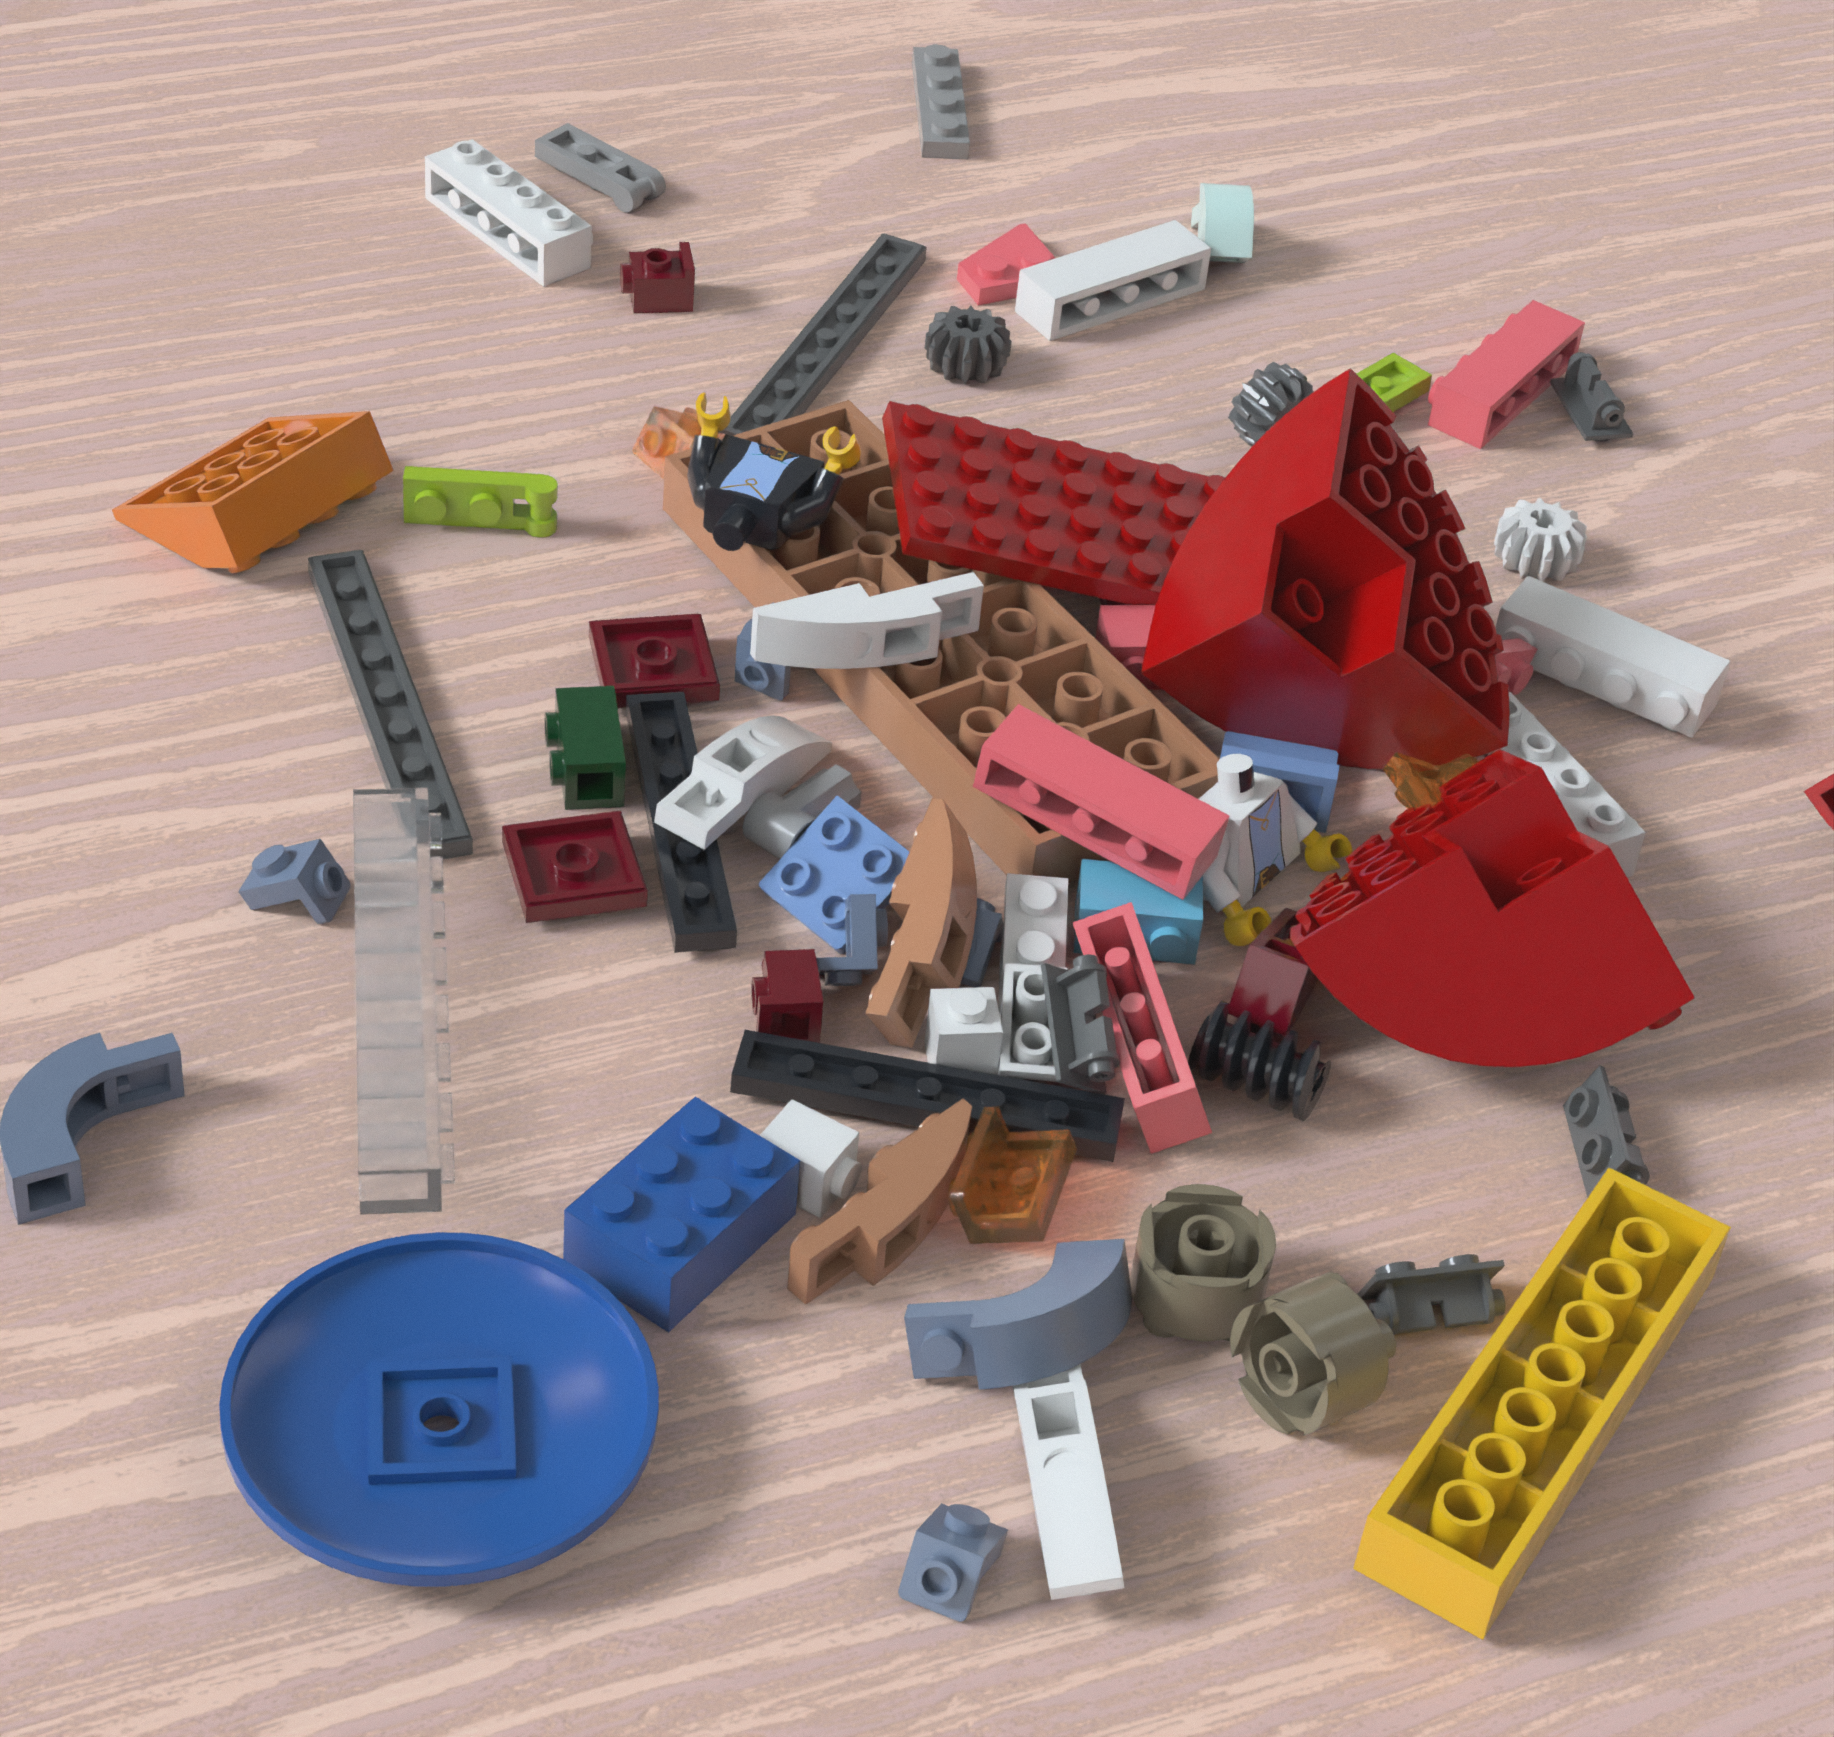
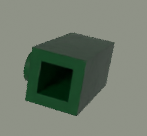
M614 686L555 688V712H545L544 715L546 747H557V750L549 752L551 786H562L565 810L624 807L626 760Z

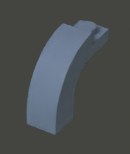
M99 1032L76 1040L52 1052L30 1069L18 1082L7 1100L0 1121V1145L7 1194L18 1225L86 1206L81 1162L75 1147L83 1135L92 1127L112 1116L184 1096L181 1050L173 1033L107 1050Z
M1125 1239L1058 1242L1052 1266L1047 1274L1033 1285L1009 1295L984 1300L908 1304L904 1321L914 1379L977 1376L979 1390L1001 1388L1053 1376L1097 1355L1122 1332L1131 1311L1133 1297Z

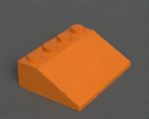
M370 411L268 417L112 509L115 519L202 568H228L230 573H238L257 565L261 561L259 554L267 549L282 547L297 540L300 537L298 530L307 524L320 523L339 513L337 506L344 501L358 499L374 492L377 489L375 482L394 470Z

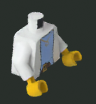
M1230 754L1222 757L1217 762L1218 782L1199 798V800L1230 816L1218 856L1203 874V900L1209 901L1216 913L1222 910L1227 916L1224 922V934L1229 943L1235 946H1246L1272 921L1267 911L1257 906L1247 910H1243L1242 907L1301 854L1299 844L1301 841L1306 845L1305 860L1308 866L1317 872L1340 869L1339 863L1333 857L1349 856L1352 853V845L1349 839L1340 833L1322 837L1314 829L1317 822L1288 793L1287 785L1281 779L1254 772L1253 760L1247 755Z

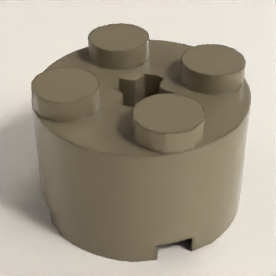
M1206 1184L1179 1186L1168 1191L1164 1201L1153 1208L1152 1203L1148 1206L1141 1217L1130 1283L1133 1300L1139 1311L1143 1314V1323L1149 1332L1164 1338L1177 1336L1193 1341H1218L1222 1339L1230 1341L1232 1326L1238 1314L1244 1308L1265 1298L1275 1254L1276 1237L1270 1220L1261 1210H1259L1257 1217L1253 1212L1241 1205L1243 1196L1230 1189Z
M1328 1272L1321 1276L1309 1278L1244 1308L1233 1323L1230 1347L1232 1357L1239 1354L1242 1355L1247 1375L1239 1378L1238 1381L1244 1396L1255 1412L1269 1426L1279 1432L1290 1434L1298 1430L1304 1432L1303 1435H1307L1372 1405L1380 1398L1388 1379V1359L1393 1357L1396 1352V1340L1388 1324L1380 1319H1375L1366 1303L1356 1292L1348 1287L1344 1278L1338 1273Z

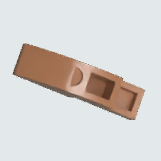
M941 798L931 799L923 821L916 827L913 845L903 869L894 880L889 903L903 923L893 936L891 952L879 981L871 989L868 1007L865 1012L890 1045L913 1047L929 1007L931 989L959 988L966 969L974 935L977 910V879L974 856L967 832L946 802Z
M961 1099L941 1114L934 1113L921 1123L916 1131L895 1145L884 1146L874 1155L867 1169L866 1193L859 1192L853 1195L840 1211L818 1226L811 1225L805 1228L791 1244L787 1290L806 1305L853 1271L857 1272L874 1286L896 1269L923 1242L937 1224L952 1199L961 1176L968 1142L972 1111L971 1104Z

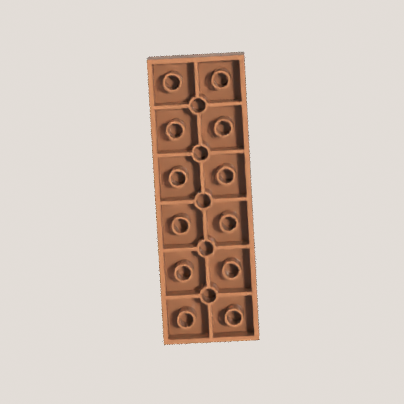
M850 400L733 435L824 461V468L829 458L823 447V437L828 429L834 426L838 427L841 434L840 444L836 450L845 448L853 434H855L861 450L860 460L851 468L842 469L840 476L844 478V481L827 519L821 525L792 535L779 549L769 550L744 543L739 550L727 551L717 545L712 533H709L703 527L704 510L695 505L688 484L687 473L692 448L665 456L663 510L755 608L769 605L773 602L786 601L860 583L870 597L971 572L975 573L984 585L979 630L939 640L937 657L881 667L812 669L933 798H941L946 802L967 834L1006 876L1007 873L1068 878V883L1079 879L1082 859L1110 861L973 787L982 745L1018 704L1197 799L1218 782L1217 762L1219 758L1041 585L903 554L885 434Z

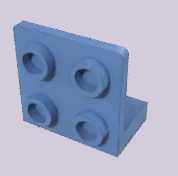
M1226 732L1220 759L1230 754L1249 756L1253 760L1254 772L1281 779L1287 785L1288 793L1317 822L1314 829L1317 832L1326 833L1340 766L1337 765L1338 752L1315 746Z
M837 795L759 883V887L766 895L836 952L844 954L846 952L845 900L850 894H876V909H885L892 895L894 880L901 873L909 851Z

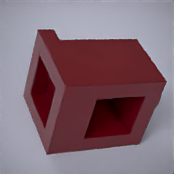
M679 242V251L651 248L646 251L629 252V263L620 264V287L622 294H630L633 313L693 312L695 266L689 242Z
M815 949L764 951V959L761 964L763 976L752 977L751 983L753 1014L757 1015L756 1032L820 1043L824 1001Z

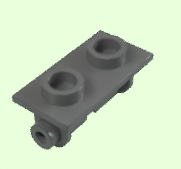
M1583 352L1573 354L1568 361L1565 378L1550 379V384L1584 440L1603 442L1610 439L1632 438L1633 432L1624 419L1625 406L1621 399L1614 395L1606 380H1600L1602 374L1597 368L1595 358Z
M1091 954L1076 957L1073 960L1074 967L1070 970L1044 963L1041 965L1056 1082L1089 1092L1106 1094L1105 1081L1115 1077L1114 1069L1120 1064L1119 1055L1116 1051L1112 1018L1101 1016L1096 1019V1014L1110 1007L1106 967L1099 964L1097 956Z
M1599 1065L1588 1079L1571 1093L1563 1105L1587 1198L1608 1168L1614 1169L1644 1185L1648 1183L1650 1178L1639 1146L1631 1144L1636 1138V1134L1629 1113L1630 1104L1628 1097L1616 1087L1610 1086L1605 1067Z
M1475 1254L1450 1257L1441 1261L1439 1267L1416 1269L1415 1263L1410 1261L1395 1262L1376 1269L1375 1275L1357 1294L1362 1300H1376V1303L1369 1304V1309L1375 1319H1380L1388 1324L1394 1335L1433 1330L1436 1327V1321L1432 1305L1440 1304L1445 1328L1491 1324L1495 1316L1504 1315L1506 1304L1502 1290L1492 1289L1490 1280L1505 1265L1503 1260L1479 1262V1257Z

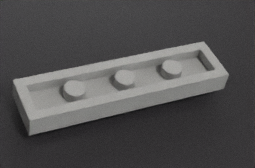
M938 44L927 47H913L912 70L922 158L968 159L970 141L958 49H949Z

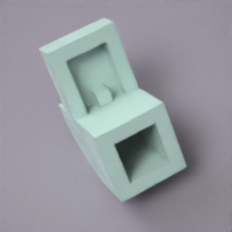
M1200 183L1199 203L1192 208L1191 227L1198 228V238L1211 247L1210 261L1245 263L1252 259L1254 203L1252 189L1249 185Z

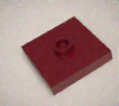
M701 614L589 621V640L600 686H614L617 708H626V695L684 692L686 703L719 701L720 683Z
M621 811L502 826V843L526 923L647 907L648 890Z

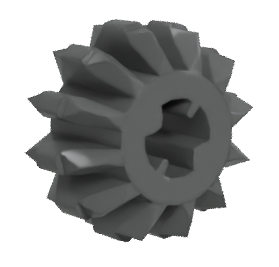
M972 305L968 309L951 306L948 312L935 313L933 322L929 324V332L926 333L924 348L927 350L926 358L930 360L931 370L943 372L945 380L957 378L962 379L964 384L968 380L986 383L988 377L1001 376L1002 369L1007 364V357L1010 356L1012 341L1010 340V331L1006 329L1005 319L992 317L991 310H974Z
M1272 362L1267 365L1264 371L1255 370L1253 378L1248 383H1242L1243 389L1241 393L1233 397L1231 401L1234 408L1231 410L1228 418L1234 424V429L1240 434L1239 437L1252 447L1286 413L1313 393V386L1298 369H1292L1287 364L1279 365L1276 362Z

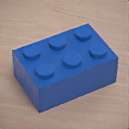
M695 1096L564 1210L563 1259L588 1273L606 1287L620 1302L669 1333L796 1215L800 1160Z

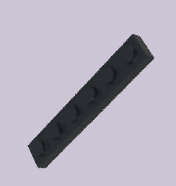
M684 692L626 695V717L674 953L736 948L737 927L717 839L704 850L654 823L657 804L691 775L694 756L698 754Z
M744 1030L731 1074L730 1087L731 1093L786 1103L793 1099L808 1107L918 1127L930 1115L934 1113L941 1114L961 1099H964L972 1105L968 1136L1114 1162L1125 1098L750 1030Z

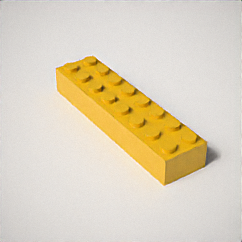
M1608 1168L1368 1514L1353 1569L1483 1640L1714 1277L1731 1227L1614 1169Z

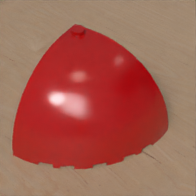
M1350 368L1311 393L1277 421L1239 460L1205 504L1182 542L1164 580L1149 630L1141 673L1180 704L1225 732L1229 731L1335 750L1338 752L1337 765L1366 769L1430 767L1482 756L1508 746L1510 718L1509 685L1502 681L1498 682L1495 655L1503 652L1504 647L1501 635L1496 634L1494 622L1489 613L1484 609V606L1493 603L1481 564L1479 561L1469 564L1457 535L1458 532L1466 528L1447 490L1445 489L1436 494L1432 473L1425 463L1428 459L1419 445L1410 450L1407 448L1390 425L1394 423L1396 415L1376 392Z
M1501 749L1440 786L1438 789L1441 792V800L1435 805L1425 804L1417 808H1408L1397 816V819L1389 826L1392 836L1383 841L1380 834L1371 836L1345 858L1349 864L1348 868L1350 871L1341 879L1337 872L1327 875L1309 895L1312 900L1296 913L1295 917L1300 924L1290 928V939L1314 975L1337 1000L1358 1018L1387 1037L1417 1051L1449 1061L1478 1066L1524 1067L1547 1065L1578 1058L1612 1046L1646 1027L1649 1030H1655L1670 1024L1682 1014L1681 1006L1695 999L1611 848L1576 829L1542 767Z

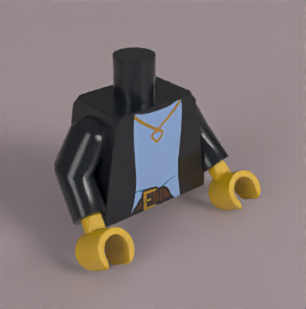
M703 392L698 396L696 400V413L702 430L701 435H695L687 478L695 505L704 510L703 527L709 533H712L716 544L727 551L739 550L744 543L774 550L779 549L792 535L821 525L827 519L844 481V478L840 476L842 469L851 468L860 460L861 450L855 434L851 436L849 444L845 448L836 450L841 440L838 427L834 426L827 430L823 437V447L829 459L824 468V461L726 434L722 440L717 439L718 432L724 430L730 423L728 399L724 396L723 407L719 413L709 415L705 413L707 405L706 393Z

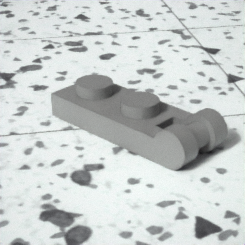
M569 123L535 140L536 158L555 167L558 171L582 181L592 189L612 197L615 205L622 212H631L642 205L643 199L653 200L665 192L666 183L664 177L657 169Z

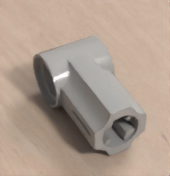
M835 764L830 769H822L783 797L775 792H767L761 795L747 812L743 823V835L775 857L781 859L837 795L857 810L860 808L862 792L855 785L852 774Z

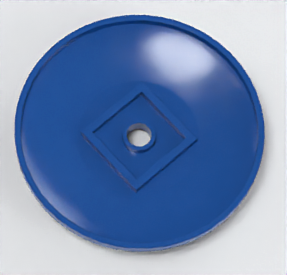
M446 1232L411 1234L379 1240L333 1256L302 1273L266 1302L249 1322L228 1360L222 1381L219 1403L221 1440L227 1465L236 1486L247 1504L264 1524L282 1540L303 1554L339 1571L382 1583L414 1587L468 1585L505 1578L541 1565L578 1545L608 1521L636 1487L647 1466L654 1446L658 1424L659 1386L655 1364L648 1343L638 1324L624 1305L606 1287L585 1271L542 1249L495 1236ZM435 1416H449L459 1422V1425L455 1428L443 1432L430 1430L423 1424Z

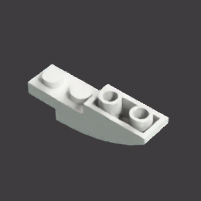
M971 572L870 597L860 583L756 607L753 608L750 654L758 662L820 669L881 667L935 658L938 655L939 640L979 630L984 585L975 573Z
M773 715L747 721L729 730L694 756L691 775L657 804L654 823L705 850L742 817L761 795L767 792H775L782 796L831 752L832 742L785 717Z
M1007 873L999 970L998 1010L1003 1029L998 1075L1056 1082L1041 965L1047 963L1059 968L1068 969L1065 968L1068 878Z
M1081 1364L1047 1378L1014 1385V1397L1051 1600L1123 1589V1574L1088 1389L1086 1380L1083 1378Z

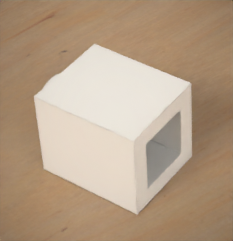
M994 987L931 989L924 1042L928 1063L997 1075L1003 1029Z
M793 1099L760 1134L764 1139L800 1160L796 1206L819 1218L823 1216L838 1197L842 1199L847 1198L859 1180L862 1170L861 1163L857 1162L860 1132Z

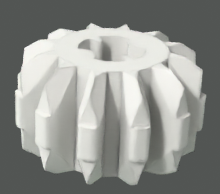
M1538 498L1535 503L1518 500L1515 507L1505 508L1503 516L1499 519L1494 541L1496 546L1494 555L1503 560L1504 569L1519 571L1521 579L1532 576L1542 582L1546 577L1556 581H1563L1567 573L1576 572L1578 564L1582 561L1587 539L1585 534L1587 526L1578 520V512L1561 509L1560 502L1551 505L1545 503L1541 498Z

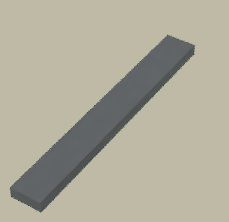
M885 233L881 234L732 414L729 425L724 430L718 432V439H723L726 434L733 436L804 414L924 264L927 247Z
M354 550L309 557L308 573L413 865L472 855L473 839L364 551Z

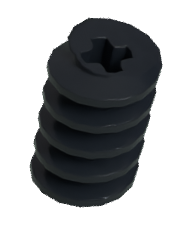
M1221 1000L1210 1015L1206 1017L1198 1031L1188 1058L1190 1070L1199 1064L1201 1078L1208 1081L1215 1080L1223 1072V1086L1232 1091H1236L1246 1082V1095L1255 1101H1259L1269 1092L1270 1107L1278 1111H1282L1293 1101L1292 1112L1294 1118L1305 1121L1322 1094L1331 1068L1330 1060L1327 1063L1320 1061L1322 1042L1314 1039L1303 1053L1297 1052L1298 1032L1290 1030L1278 1044L1273 1041L1275 1022L1267 1020L1256 1034L1250 1032L1252 1013L1244 1010L1237 1020L1231 1024L1227 1022L1229 1003Z

